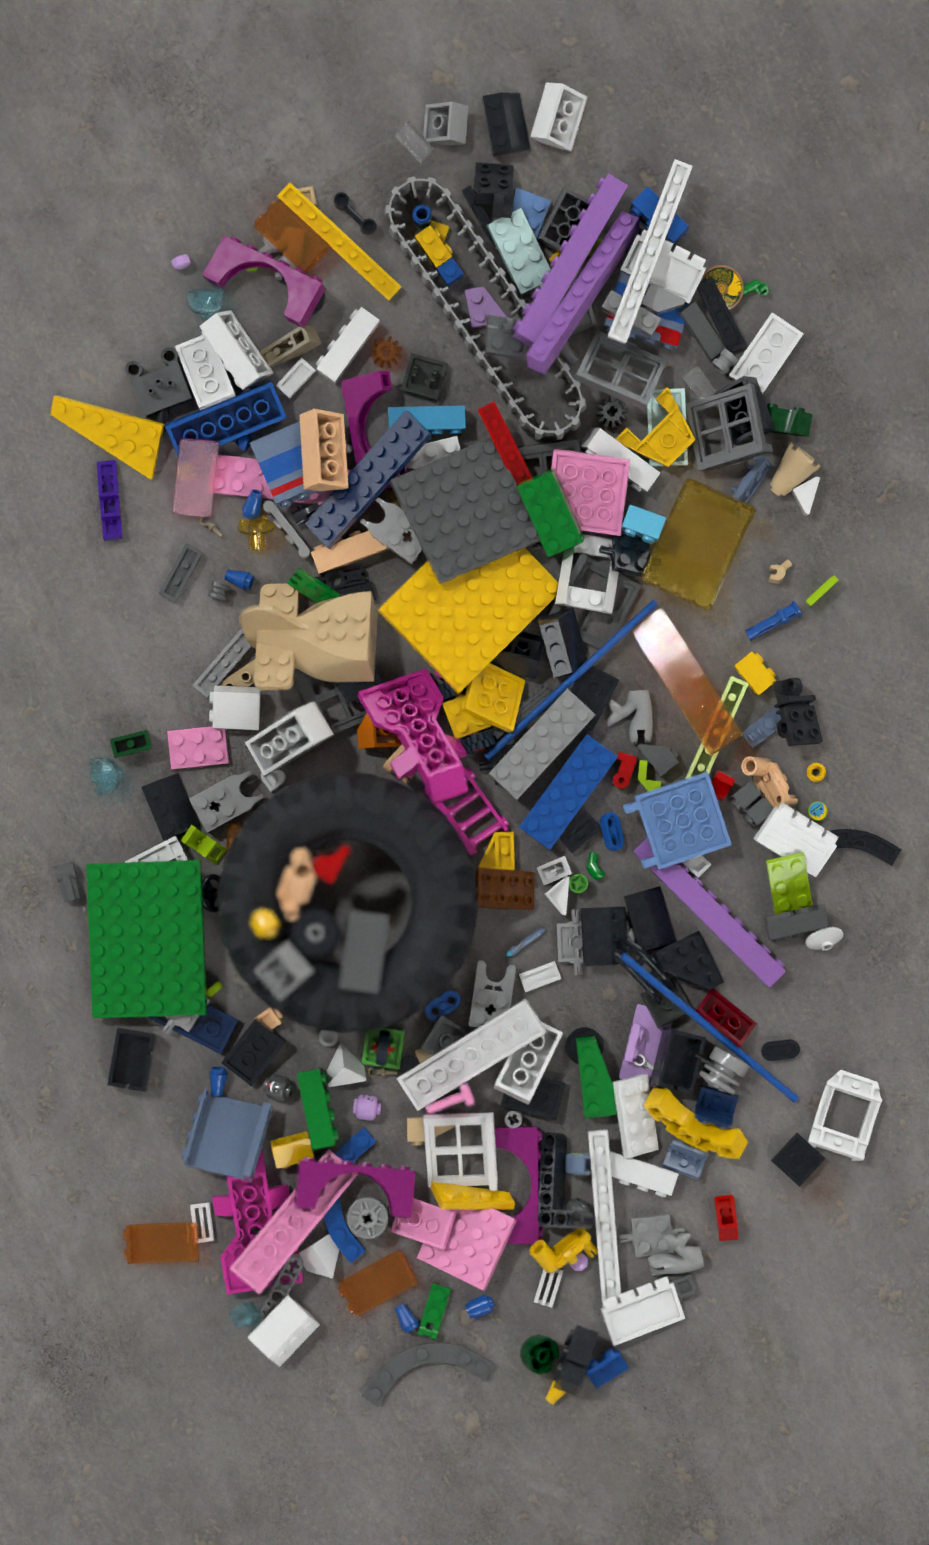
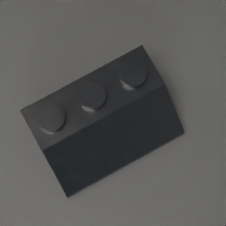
M501 92L484 95L482 101L492 155L498 156L530 150L520 93Z
M574 608L536 618L550 670L554 678L572 673L588 660Z
M520 632L490 663L509 673L536 679L543 649L542 637Z
M179 773L141 787L163 841L187 832L191 825L196 828L200 827Z
M660 886L623 897L636 942L645 951L676 942Z
M626 907L581 908L583 966L619 965L612 956L616 952L620 955L624 953L628 955L627 945L625 944L627 940Z

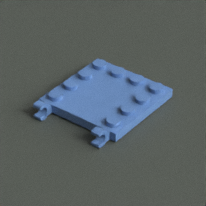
M708 772L634 796L636 802L623 805L626 814L639 810L654 855L641 859L644 868L657 865L658 869H662L732 845Z

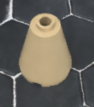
M792 442L789 444L770 483L772 486L770 490L777 496L781 494L783 496L787 495L821 467L819 463L815 465V459L799 446L796 449L793 448L794 443Z

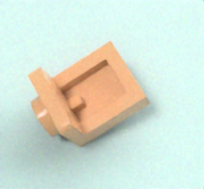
M271 1007L256 1016L271 1029L282 1024L285 1020L279 1011Z

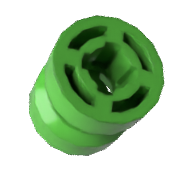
M582 874L573 875L569 880V888L574 893H582L588 887L587 878Z

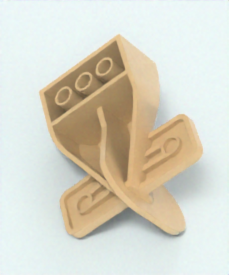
M266 584L260 591L259 606L249 607L241 613L240 624L246 640L256 649L254 683L257 689H290L294 681V668L316 679L329 682L374 681L378 611L372 592H359L327 599L311 606L298 615L299 591L289 584Z

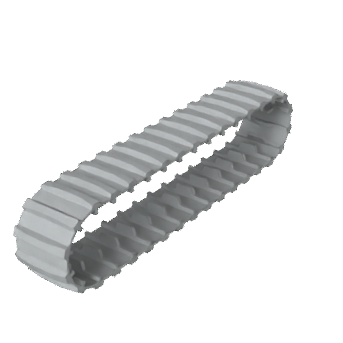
M413 176L408 178L407 182L400 187L395 186L390 192V204L386 205L384 209V218L387 222H390L389 235L394 241L398 240L402 254L405 257L409 256L411 259L412 269L421 274L423 285L426 288L430 287L434 301L437 304L441 303L443 306L444 316L453 321L455 332L458 335L462 334L464 337L465 347L469 351L472 350L474 352L476 363L485 368L487 379L496 384L497 394L499 397L506 399L508 402L507 408L510 413L517 415L520 428L527 429L534 435V439L540 441L543 438L559 441L569 431H576L581 424L579 419L580 413L586 410L587 401L585 398H582L580 391L581 383L573 379L570 374L571 368L567 363L563 364L560 360V352L554 360L560 372L554 375V379L556 380L559 377L566 379L571 387L565 391V395L567 396L575 392L578 399L574 403H569V407L579 411L575 418L567 414L564 416V419L569 422V425L560 429L556 421L554 422L555 431L542 430L544 421L541 422L539 428L529 422L535 417L534 413L526 416L523 415L518 407L519 404L524 402L523 397L516 400L512 399L507 390L513 386V382L502 384L497 377V373L502 370V366L492 369L486 360L489 355L485 354V351L480 352L475 342L481 338V335L478 334L470 337L465 329V326L470 323V319L467 318L466 320L462 319L459 321L454 313V310L459 307V303L457 302L454 305L451 303L449 305L443 297L449 291V288L447 286L443 289L442 287L439 289L436 287L432 279L438 275V272L434 271L431 273L430 271L427 273L422 266V263L427 260V256L416 257L411 250V247L417 244L416 240L405 241L400 234L406 228V225L404 223L394 225L393 220H395V217H402V211H395V204L402 203L406 205L407 203L402 196L412 191V195L416 198V190H427L426 198L428 199L432 192L439 195L441 198L436 201L437 207L441 204L443 206L447 204L452 211V214L447 217V221L458 220L463 228L457 233V236L460 238L461 236L466 237L468 235L474 245L468 249L469 254L473 251L475 253L479 251L484 259L479 264V268L490 267L495 277L489 283L492 285L500 282L506 293L500 296L501 301L511 298L517 307L511 312L512 317L516 314H522L527 305L526 302L518 298L515 286L507 282L505 271L497 267L494 255L491 252H487L484 248V240L480 236L475 235L473 224L470 220H465L460 205H455L452 201V193L448 188L444 189L437 184L436 179L428 177V179H416Z

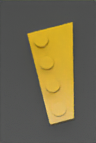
M431 1182L430 1188L441 1209L492 1208L514 1210L515 1202L510 1192L490 1191L483 1188Z

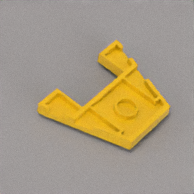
M666 387L655 398V401L669 414L642 441L628 428L616 440L625 447L665 467H669L695 441V438L680 412L670 389Z

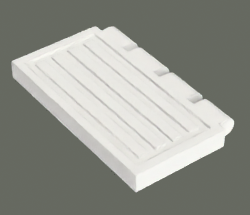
M644 229L641 235L636 236L621 267L622 271L630 275L647 230ZM665 240L649 284L653 283L690 303L707 269L704 267L706 259L694 254L692 259L689 260L688 257L691 252L679 246H676L673 252L671 251L673 243Z
M782 803L779 808L775 807L754 839L782 857L803 852L807 872L817 877L836 849L837 845L835 842L838 836L828 830L824 831L822 826L814 821L809 822V818L797 811L794 813L795 810Z
M667 1276L654 1281L656 1288H653L652 1284L648 1283L636 1288L637 1295H635L632 1289L619 1294V1302H617L615 1296L602 1301L604 1308H601V1312L612 1345H618L685 1319L674 1283L672 1281L669 1282Z

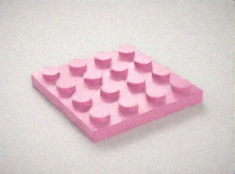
M554 449L551 470L555 469L581 530L621 536L631 459Z
M492 1208L446 1209L455 1212L456 1216L445 1250L423 1243L417 1258L485 1291L517 1220Z

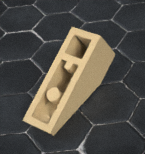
M407 1117V1142H411V1145H423V1141H425L424 1117ZM456 1125L434 1126L435 1137L456 1127Z

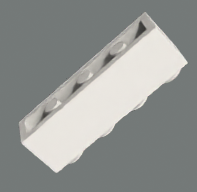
M362 307L359 310H354L350 316V323L343 325L338 333L340 336L337 341L333 340L327 348L329 352L325 357L322 355L316 363L318 366L316 368L317 371L334 384L338 382L380 324L378 318Z
M609 1150L611 1177L618 1178L619 1183L628 1186L630 1183L638 1185L637 1189L648 1192V1189L656 1191V1195L665 1198L667 1195L672 1196L678 1173L634 1158H624V1155Z

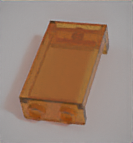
M280 198L277 201H273L268 206V211L255 220L253 227L297 268L306 272V275L331 249L330 245Z
M198 1222L129 1224L123 1230V1238L127 1242V1248L124 1249V1258L127 1260V1264L197 1262L200 1260Z
M399 1248L339 1281L340 1287L337 1289L341 1297H346L348 1300L347 1308L351 1315L355 1314L356 1317H359L382 1302L417 1285L418 1281Z

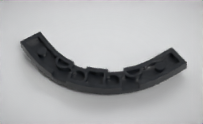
M856 829L830 830L831 833L838 836L835 842L837 845L836 849L852 848L862 850L874 855L890 866L894 864L902 850L878 835Z

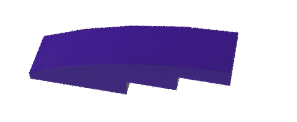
M116 460L97 462V476L103 540L123 539Z

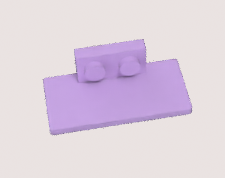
M637 1004L619 1078L626 1079L641 1074H648L649 1086L656 1087L657 1085L650 1083L653 1070L645 1066H637L634 1061L638 1064L643 1062V1058L638 1056V1054H641L646 1058V1061L654 1065L663 1027L657 1028L645 1005ZM672 1022L663 1027L671 1028Z

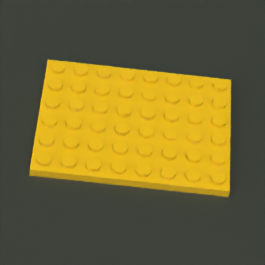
M526 548L439 585L427 561L377 611L457 693H460L557 596L558 582Z

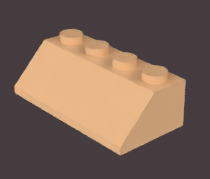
M312 409L300 414L304 489L314 491L347 489L348 473L344 414Z

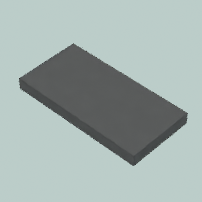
M350 911L339 989L379 994L389 921L388 915Z

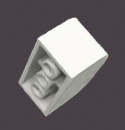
M313 701L286 715L246 741L245 744L265 776L301 757L331 738L334 734L316 702Z

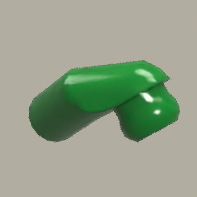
M753 280L744 285L743 295L745 296L751 292L767 295L769 287L764 282Z
M590 852L586 869L593 879L602 880L605 872L597 865L599 854Z

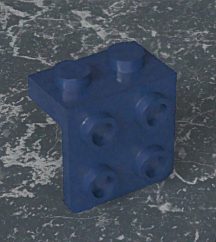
M701 1085L695 1105L694 1117L701 1123L708 1124L709 1122L716 1124L721 1129L732 1128L733 1114L739 1095H733L716 1088Z

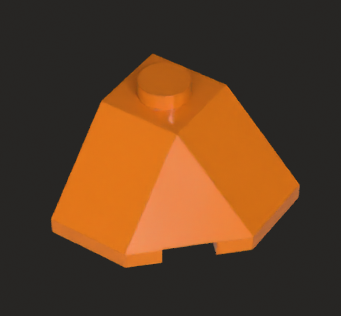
M366 713L357 729L358 749L390 748L402 745L395 733L375 727Z

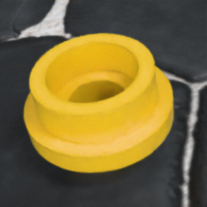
M820 763L809 765L806 772L807 777L813 782L823 780L826 775L825 767ZM814 769L819 770L820 773L818 776L813 775L812 772Z

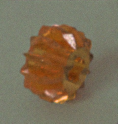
M381 336L382 342L380 343L375 339L374 343L377 347H370V350L375 351L370 354V357H377L374 360V364L376 365L381 361L380 368H383L385 363H387L388 368H391L390 362L392 361L397 365L398 361L395 358H402L401 354L396 353L402 351V347H396L399 343L398 340L391 343V336L388 337L387 341H385L384 336ZM385 348H388L391 354L383 356L382 349L385 351Z

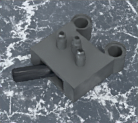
M166 347L161 351V359L167 367L143 375V368L137 361H130L125 365V373L133 383L145 417L148 418L157 414L156 422L164 424L162 436H165L166 433L165 424L168 420L169 409L193 401L178 363L179 355L172 347ZM169 352L175 354V358L172 361L165 360V355ZM132 366L139 367V372L136 375L129 374V369Z

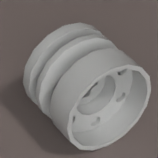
M715 1046L709 1056L715 1062V1065L705 1064L704 1067L711 1070L708 1075L701 1070L699 1075L713 1087L734 1095L736 1090L729 1087L730 1083L739 1087L740 1084L734 1079V1076L744 1077L750 1066Z
M363 1196L355 1200L350 1206L347 1215L348 1225L356 1236L364 1239L374 1238L384 1231L388 1222V1210L379 1198ZM370 1213L371 1219H373L372 1222H364L363 1214L368 1215Z

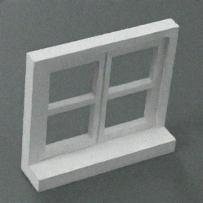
M493 1113L424 1115L428 1187L434 1181L462 1186L489 1185L490 1191L497 1190L498 1175ZM481 1124L483 1145L461 1146L460 1125ZM456 1125L457 1146L436 1147L434 1126ZM483 1153L485 1174L463 1175L462 1154ZM458 1154L459 1175L438 1176L436 1155Z

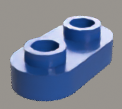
M613 812L603 814L600 818V825L605 846L610 851L620 850L624 845V837L619 817Z
M455 991L445 992L427 1005L425 1010L426 1016L433 1021L436 1020L439 1014L446 1016L460 1005L461 999L459 994ZM448 997H454L455 1002L449 1004L447 1002ZM434 1007L439 1009V1013L436 1015L431 1012Z

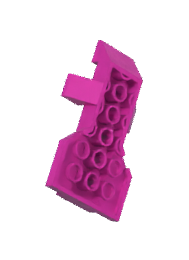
M427 668L358 692V698L374 726L395 733L405 748V751L390 763L398 780L415 775L416 771H418L426 785L425 791L433 805L468 792L463 766L459 758L467 756V752L460 740L445 735L436 721L444 697Z
M263 1149L261 1150L252 1182L227 1176L229 1194L212 1196L215 1216H233L236 1229L235 1237L221 1255L227 1295L253 1291L249 1285L229 1268L257 1236L254 1232H251L253 1226H258L262 1230L273 1216L272 1209L281 1207L290 1196L288 1184L268 1186ZM298 1248L294 1251V1253L299 1254ZM294 1260V1262H291V1268H290V1271H291V1272H292L293 1266H294L295 1264H297V1260ZM302 1270L294 1284L303 1282ZM279 1271L275 1274V1276L271 1279V1281L266 1285L265 1288H271ZM284 1275L280 1278V1281L286 1284L291 1281V1278Z

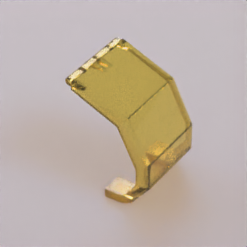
M687 478L642 574L643 583L655 588L659 587V590L672 596L676 595L677 598L690 604L692 602L695 604L694 606L705 611L712 609L750 522H752L756 509L712 487Z

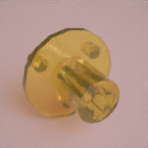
M265 515L261 516L262 519L246 521L241 519L237 526V530L240 533L248 535V545L251 551L265 550V534L275 530V524L267 520Z

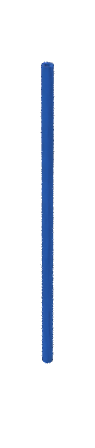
M652 600L519 722L514 727L513 732L506 734L484 756L490 761L658 606L656 601Z
M626 953L621 956L620 959L793 1103L797 1101L798 1096L630 956Z

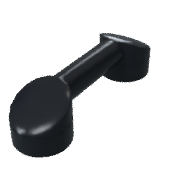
M344 192L337 193L334 197L335 207L338 210H344L361 226L363 234H373L377 228L376 222L369 218L364 220L348 204V195Z

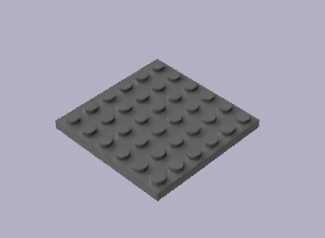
M491 437L390 480L395 495L439 585L541 541L518 491L517 484L510 470L506 469Z

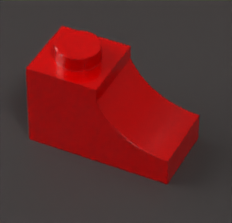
M717 771L711 780L717 801L725 799L735 782V779L720 771Z
M342 845L341 849L334 855L315 857L311 864L313 873L333 884L350 848Z
M714 1196L719 1241L738 1240V1222L734 1196Z

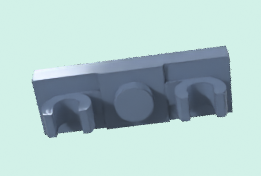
M763 456L753 458L756 461L754 466L747 464L750 471L742 478L739 488L731 487L735 494L732 497L725 496L731 506L739 512L742 511L773 467L767 458Z
M774 707L741 733L752 749L777 730V723L781 719V715L776 714V711L780 710L779 708Z

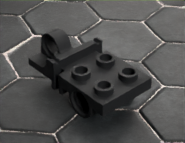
M476 162L473 203H493L492 217L512 218L514 165Z
M788 678L783 681L772 682L778 703L774 706L780 709L776 711V714L781 715V719L777 723L778 735L781 738L787 739L788 746L812 745L823 742L815 707L810 705L811 702L816 700V696H800L803 684L799 678Z

